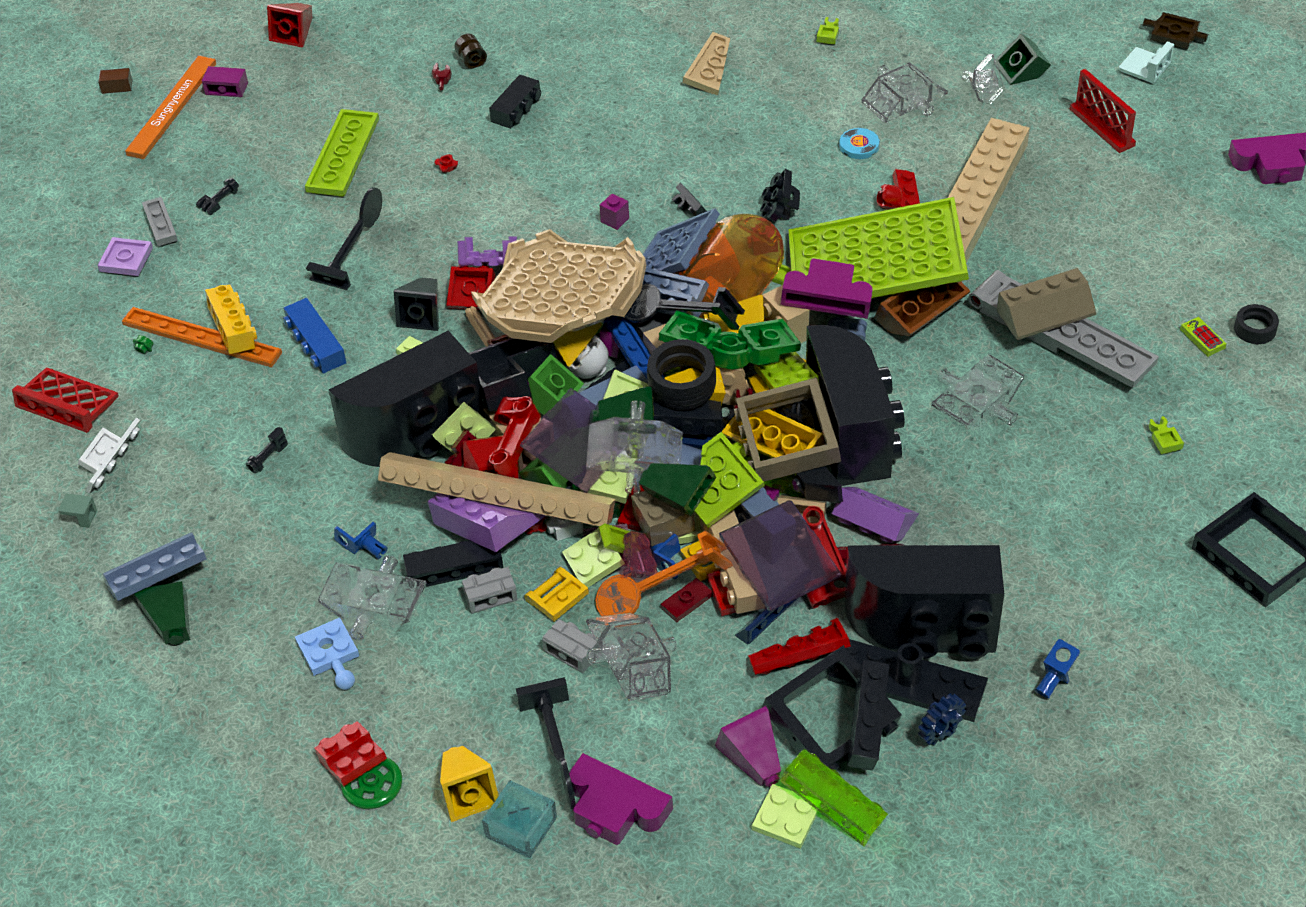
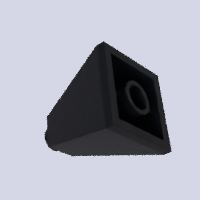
M419 278L394 290L396 327L438 331L437 279Z

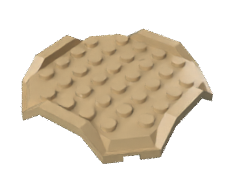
M549 229L535 234L536 239L525 242L522 238L508 243L503 268L485 293L471 292L473 300L487 321L510 338L552 343L566 332H575L603 322L606 317H624L641 292L647 266L646 259L640 251L635 250L634 244L628 237L615 247L567 242Z

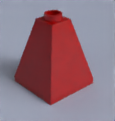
M303 3L268 5L269 41L303 48L312 21V5Z

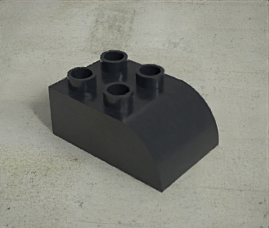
M828 325L807 326L806 363L819 377V386L840 452L841 462L830 464L833 476L841 483V486L891 478L892 460L902 458L901 440L895 429L904 427L905 418L901 401H890L888 394H892L893 390L889 368L887 366L878 368L872 349L856 334Z
M449 330L328 389L342 450L355 461L369 466L380 467L381 457L389 452L415 458L435 455L441 449L442 444L432 434L463 402L484 417L477 362Z
M847 545L845 612L852 628L865 641L873 646L898 652L899 647L903 644L913 643L922 649L923 659L931 658L937 653H959L967 659H978L984 657L987 653H996L1005 594L1000 545Z

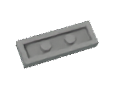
M162 197L142 202L157 246L178 241Z

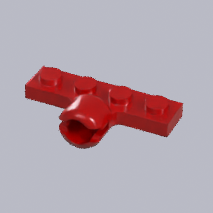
M895 169L892 174L894 185L883 184L880 187L882 189L877 193V206L882 209L889 210L920 204L915 174L908 170Z

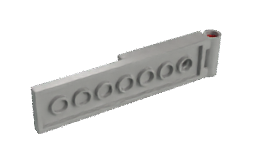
M996 270L968 296V300L973 307L981 308V313L1007 326L997 312L999 292L1023 284ZM1087 318L1027 337L1055 353L1061 349L1132 388L1158 363L1159 356Z

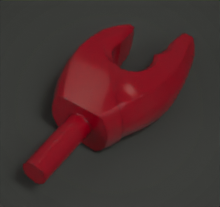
M436 63L432 68V77L439 85V90L442 91L444 90V85L450 81L452 71L447 64L444 70H439V65Z

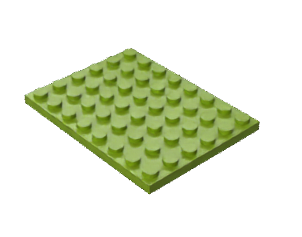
M954 197L788 229L791 271H799L807 276L810 262L813 258L854 265L852 283L857 281L869 283L873 289L871 299L969 279Z

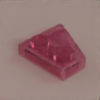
M634 531L625 534L623 558L628 560L627 568L623 569V575L625 577L646 579L658 573L657 563L653 558L650 541L646 534Z

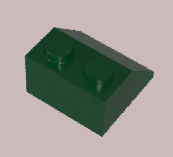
M1022 33L994 60L1011 85L1037 79L1051 66L1037 45Z

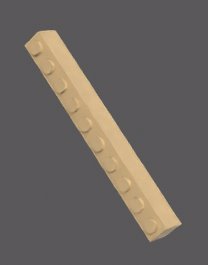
M391 452L381 457L379 481L596 526L612 522L615 505L614 498Z

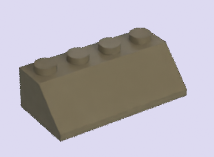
M1078 268L999 292L997 312L1017 340L1096 315L1089 283Z

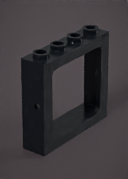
M1253 492L1197 532L1194 536L1192 549L1266 608L1306 577V561L1272 586L1218 542L1250 519H1255L1306 559V531L1290 520L1284 513L1269 504L1266 499Z
M844 645L766 697L762 707H767L770 720L819 779L826 774L828 777L832 776L840 769L839 765L845 760L848 761L850 739L832 752H824L787 707L786 703L840 666L844 668L857 684L858 671L861 665ZM887 696L885 699L882 734L885 733L888 736L899 727L897 723L902 714Z

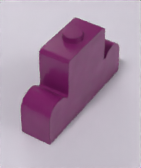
M1306 132L1231 140L1228 155L1234 168L1239 171H1250L1252 168H1255L1262 184L1301 181L1306 165Z
M813 258L811 259L807 276L799 271H790L785 275L780 305L868 319L873 289L869 283L864 281L852 283L854 265Z
M582 753L569 773L574 796L580 798L573 809L575 824L585 829L594 838L601 837L615 845H619L635 821L638 822L642 830L654 832L662 827L673 810L672 796Z

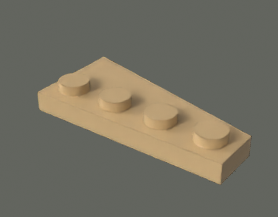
M712 32L684 75L682 83L718 95L730 38Z

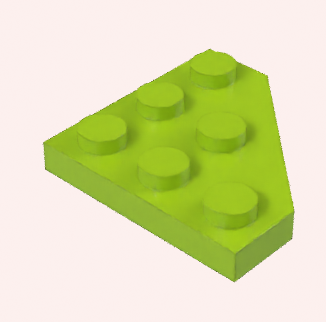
M722 432L705 443L701 451L700 465L709 466L717 477L694 511L707 528L711 527L765 486L764 481Z

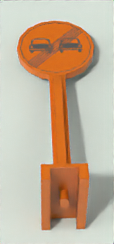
M704 531L697 535L702 549L698 550L696 554L638 583L627 575L618 574L609 577L597 591L596 608L598 612L608 621H625L633 616L638 609L642 592L701 563L705 564L712 561L724 570L733 566L730 560L721 555V552L727 549L726 545L709 532Z

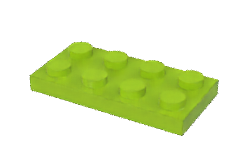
M797 352L780 354L779 362L766 365L753 364L754 370L770 390L817 378L819 383L817 374Z

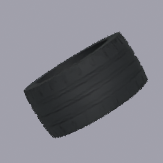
M688 339L673 340L658 346L651 353L647 364L648 386L652 388L654 400L663 405V407L679 411L697 408L708 401L713 395L716 386V365L709 349L699 342ZM680 366L692 367L702 373L697 379L686 383H673L661 377L664 372Z

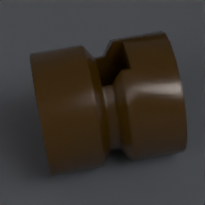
M464 34L456 40L455 50L467 68L474 69L486 62L487 53L475 35Z

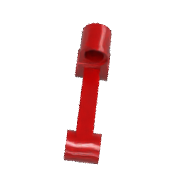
M528 396L502 398L494 415V421L507 426L497 450L489 457V461L498 475L513 477L517 473L518 467L516 464L533 425L537 424L541 418L535 404Z
M809 506L802 515V528L813 549L823 573V578L814 580L805 586L803 585L811 607L818 608L820 605L824 606L845 597V587L837 588L834 582L840 580L846 584V567L824 518L823 511L817 506ZM813 516L819 522L812 524L807 521V518Z

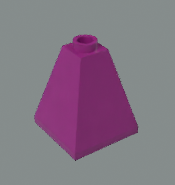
M766 706L720 729L715 746L722 754L760 786L765 784L766 787H770L772 784L780 781L781 767L769 711Z

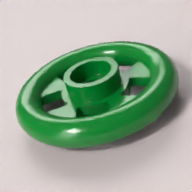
M387 757L386 760L351 781H358L360 788L352 789L351 782L345 786L341 784L343 796L350 804L358 808L375 809L382 807L398 795L402 786V772L399 766ZM382 766L389 770L385 775L378 771ZM370 778H375L374 781L368 782ZM385 782L391 783L388 791L381 790ZM364 793H374V798L365 799L363 795Z

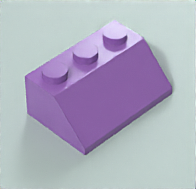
M842 487L843 502L836 503L832 512L833 515L839 517L838 521L851 525V523L860 526L859 530L868 534L873 532L880 534V539L889 543L901 541L919 515L915 511L858 487Z

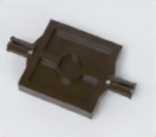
M1165 12L1156 21L1147 18L1143 21V26L1153 28L1150 40L1165 44L1170 42L1174 46L1188 49L1191 42L1195 39L1207 42L1209 34L1198 32L1200 21Z

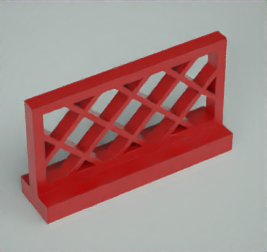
M1080 70L1076 102L1070 104V110L1117 152L1121 153L1135 147L1136 140L1132 138L1136 111L1088 70ZM1091 90H1092L1093 96H1094V98H1095V102H1094L1093 97H1092V94H1091V92H1090ZM1103 101L1105 102V105H1106V108H1107L1108 112H1106V109H1105V106H1104V104H1103ZM1116 112H1117V114H1118V116H1119V119H1120V122H1121V123H1119V121H1118V118H1117V116H1116Z
M47 367L24 387L17 385L12 389L15 407L86 433L93 427L92 421L119 396L116 391ZM48 375L56 378L52 380L43 381ZM66 383H71V384H73L72 386H66V387H61V388H60V385H62V384H66ZM58 386L55 389L44 390L45 387ZM40 388H42V391H39V392L33 391L34 389H40ZM85 389H88V390H91V391H92V392H86V393L78 394V391L85 390ZM71 392H75V393H76L75 395H70V396H64V397H62V394H65V393H71ZM60 395L59 398H53L50 396ZM108 396L106 399L96 400V397ZM93 398L94 400L90 402L80 403V400ZM74 401H77V402H78V404H74V405H72V404L69 403V402H74ZM89 408H95L91 413L89 410H86Z

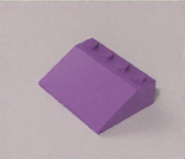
M437 493L436 496L428 500L435 525L494 552H497L547 516Z

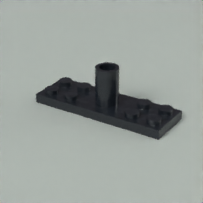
M849 639L851 646L846 649L860 665H862L864 659L889 664L887 698L928 709L932 703H939L943 696L946 698L950 693L952 695L956 694L966 704L964 708L966 713L962 715V718L975 722L988 683L987 677L923 660L922 649L913 643L903 644L899 647L898 652ZM842 666L828 675V681L852 688L857 686Z

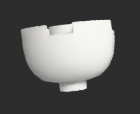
M594 335L576 360L570 366L565 365V367L576 377L582 379L594 376L599 377L606 370L608 350L603 342Z

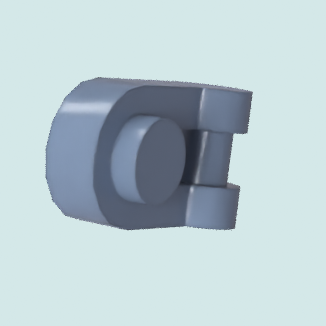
M835 317L828 321V326L848 330L865 341V331L867 330V322L865 320Z

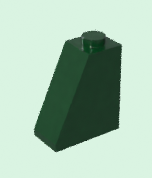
M646 386L599 400L595 410H591L590 423L594 424V433L648 438L654 426L652 388Z
M651 463L648 469L643 471L638 483L646 493L691 516L717 477L707 465Z
M182 581L148 587L134 593L139 608L166 645H177L183 641L190 640L187 593Z

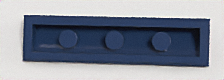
M806 570L798 575L764 609L740 629L735 636L747 645L755 640L805 592L803 585L805 586L811 582V571Z

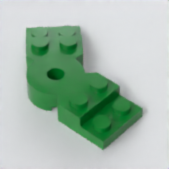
M676 311L659 332L658 339L663 342L678 339L699 342L712 353L715 365L725 369L742 368L749 362L756 365L779 362L780 354H788L800 351L801 342L784 319L742 325L739 332L734 333L721 332V327L718 323L680 311Z

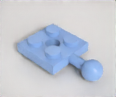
M340 618L295 636L296 643L314 676L333 668L336 673L335 683L338 688L347 690L354 685L355 677L353 673L345 670L342 664L359 657V652ZM325 644H333L328 649L321 648Z

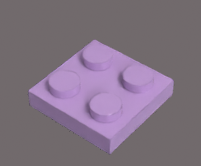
M112 237L97 265L99 272L139 276L153 249L152 243L150 241Z

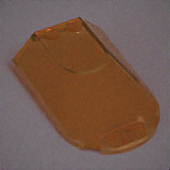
M753 214L732 215L717 222L715 227L708 232L707 239L699 246L698 253L690 260V266L683 272L678 271L673 274L705 280L709 287L702 302L713 303L718 287H726L737 302L761 295L778 273L784 259L783 240L778 229L763 217ZM702 312L699 318H702L703 314H706V312Z

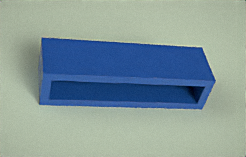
M308 298L283 307L285 312L283 321L288 329L292 328L295 340L297 342L301 341V347L306 355L310 354V360L314 368L319 367L322 373H326L346 364L344 349Z

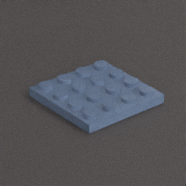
M714 208L658 231L643 253L646 259V268L668 273L685 271L690 266L689 262L692 257L699 252V246L707 239L708 232L715 227L720 213Z

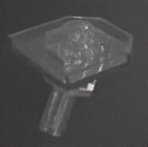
M988 54L974 69V72L965 70L961 76L962 80L971 84L978 101L991 104L1005 88L993 54Z

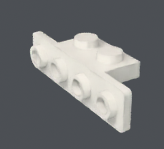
M135 418L121 438L102 428L80 457L78 464L94 473V476L89 481L86 492L90 493L94 487L98 489L105 479L103 474L106 471L109 473L112 471L117 463L114 459L117 455L122 456L129 446L126 444L128 440H134L138 435L140 419Z

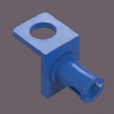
M374 522L368 525L355 538L338 526L334 528L335 541L354 555L361 548L368 550L377 559L382 557L380 553L384 555L387 552L388 547L374 538L376 535V523ZM341 536H343L348 543H346Z
M673 534L665 542L654 546L650 545L646 537L643 541V546L653 552L658 569L661 571L666 569L665 563L669 567L675 564L671 558L680 551L678 535Z
M1058 639L1044 660L1047 673L1035 691L1049 699L1059 681L1068 684V671L1079 656L1080 650ZM1067 649L1071 653L1070 659L1065 662L1057 660V651Z

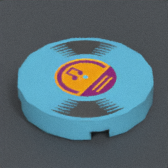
M854 128L844 132L839 141L841 152L843 154L845 152L848 154V157L853 159L871 157L872 154L878 152L880 144L878 135L864 128Z

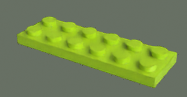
M347 109L340 110L305 184L306 192L345 196L379 121L378 113Z

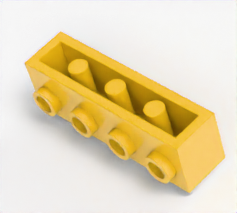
M230 284L206 289L207 307L229 354L255 349L256 330L255 327H251L250 317L246 315L244 305L240 303L238 293L233 291Z

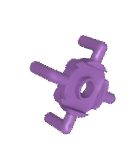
M508 236L509 240H502L503 251L488 249L480 253L479 251H473V237H464L465 241H457L458 264L460 266L503 265L508 243L517 241V236Z

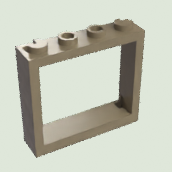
M817 378L736 398L738 408H735L734 412L737 422H742V425L738 426L741 439L747 440V443H743L746 457L751 456L752 458L751 461H748V464L763 481L841 462L838 443ZM812 398L826 445L760 461L748 414Z

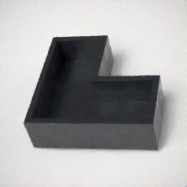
M514 338L469 353L477 362L482 402L489 412L497 411L504 397H532L528 384L529 377L550 354L557 359L553 342L546 343Z

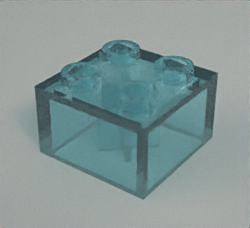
M509 780L482 820L485 837L531 858L557 819L555 801Z

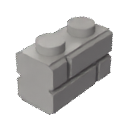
M508 567L502 569L494 568L488 573L470 575L467 579L462 580L464 595L471 614L518 600L516 587Z
M558 619L551 630L549 629L542 638L543 651L581 673H584L600 655V644L597 637L591 633L585 634L581 632L572 622L565 623Z

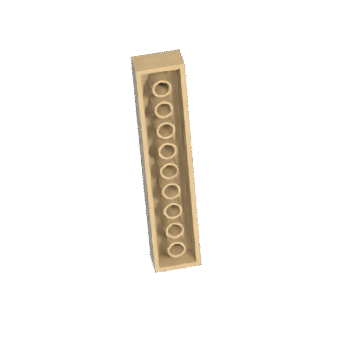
M991 118L948 198L954 197L966 263L1028 145L1029 127Z

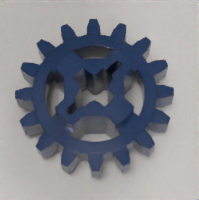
M950 693L946 698L943 696L939 703H932L926 711V716L921 719L923 723L918 726L920 738L928 745H935L938 740L941 742L945 736H952L956 732L955 729L959 722L963 720L962 715L966 713L964 701L956 694L952 695Z

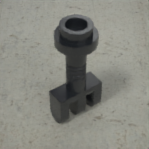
M233 178L226 179L223 182L224 187L211 198L204 195L197 201L196 206L212 215L221 208L218 202L230 192L235 194L238 191L239 184Z
M275 428L268 435L270 443L256 457L251 455L247 459L246 466L251 472H260L264 468L262 463L274 451L280 453L288 445L283 428Z

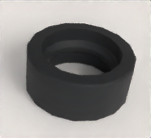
M1247 305L1237 312L1234 331L1241 340L1256 345L1266 344L1276 336L1279 318L1271 308L1264 305ZM1247 319H1258L1265 322L1269 327L1266 329H1254L1245 324L1244 321Z

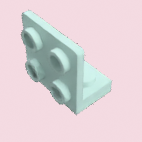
M1166 42L1162 48L1157 50L1156 54L1135 47L1119 66V71L1154 84L1171 63L1174 44Z

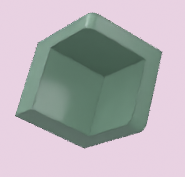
M66 493L58 511L63 515L76 516L80 527L89 528L97 508L92 496Z

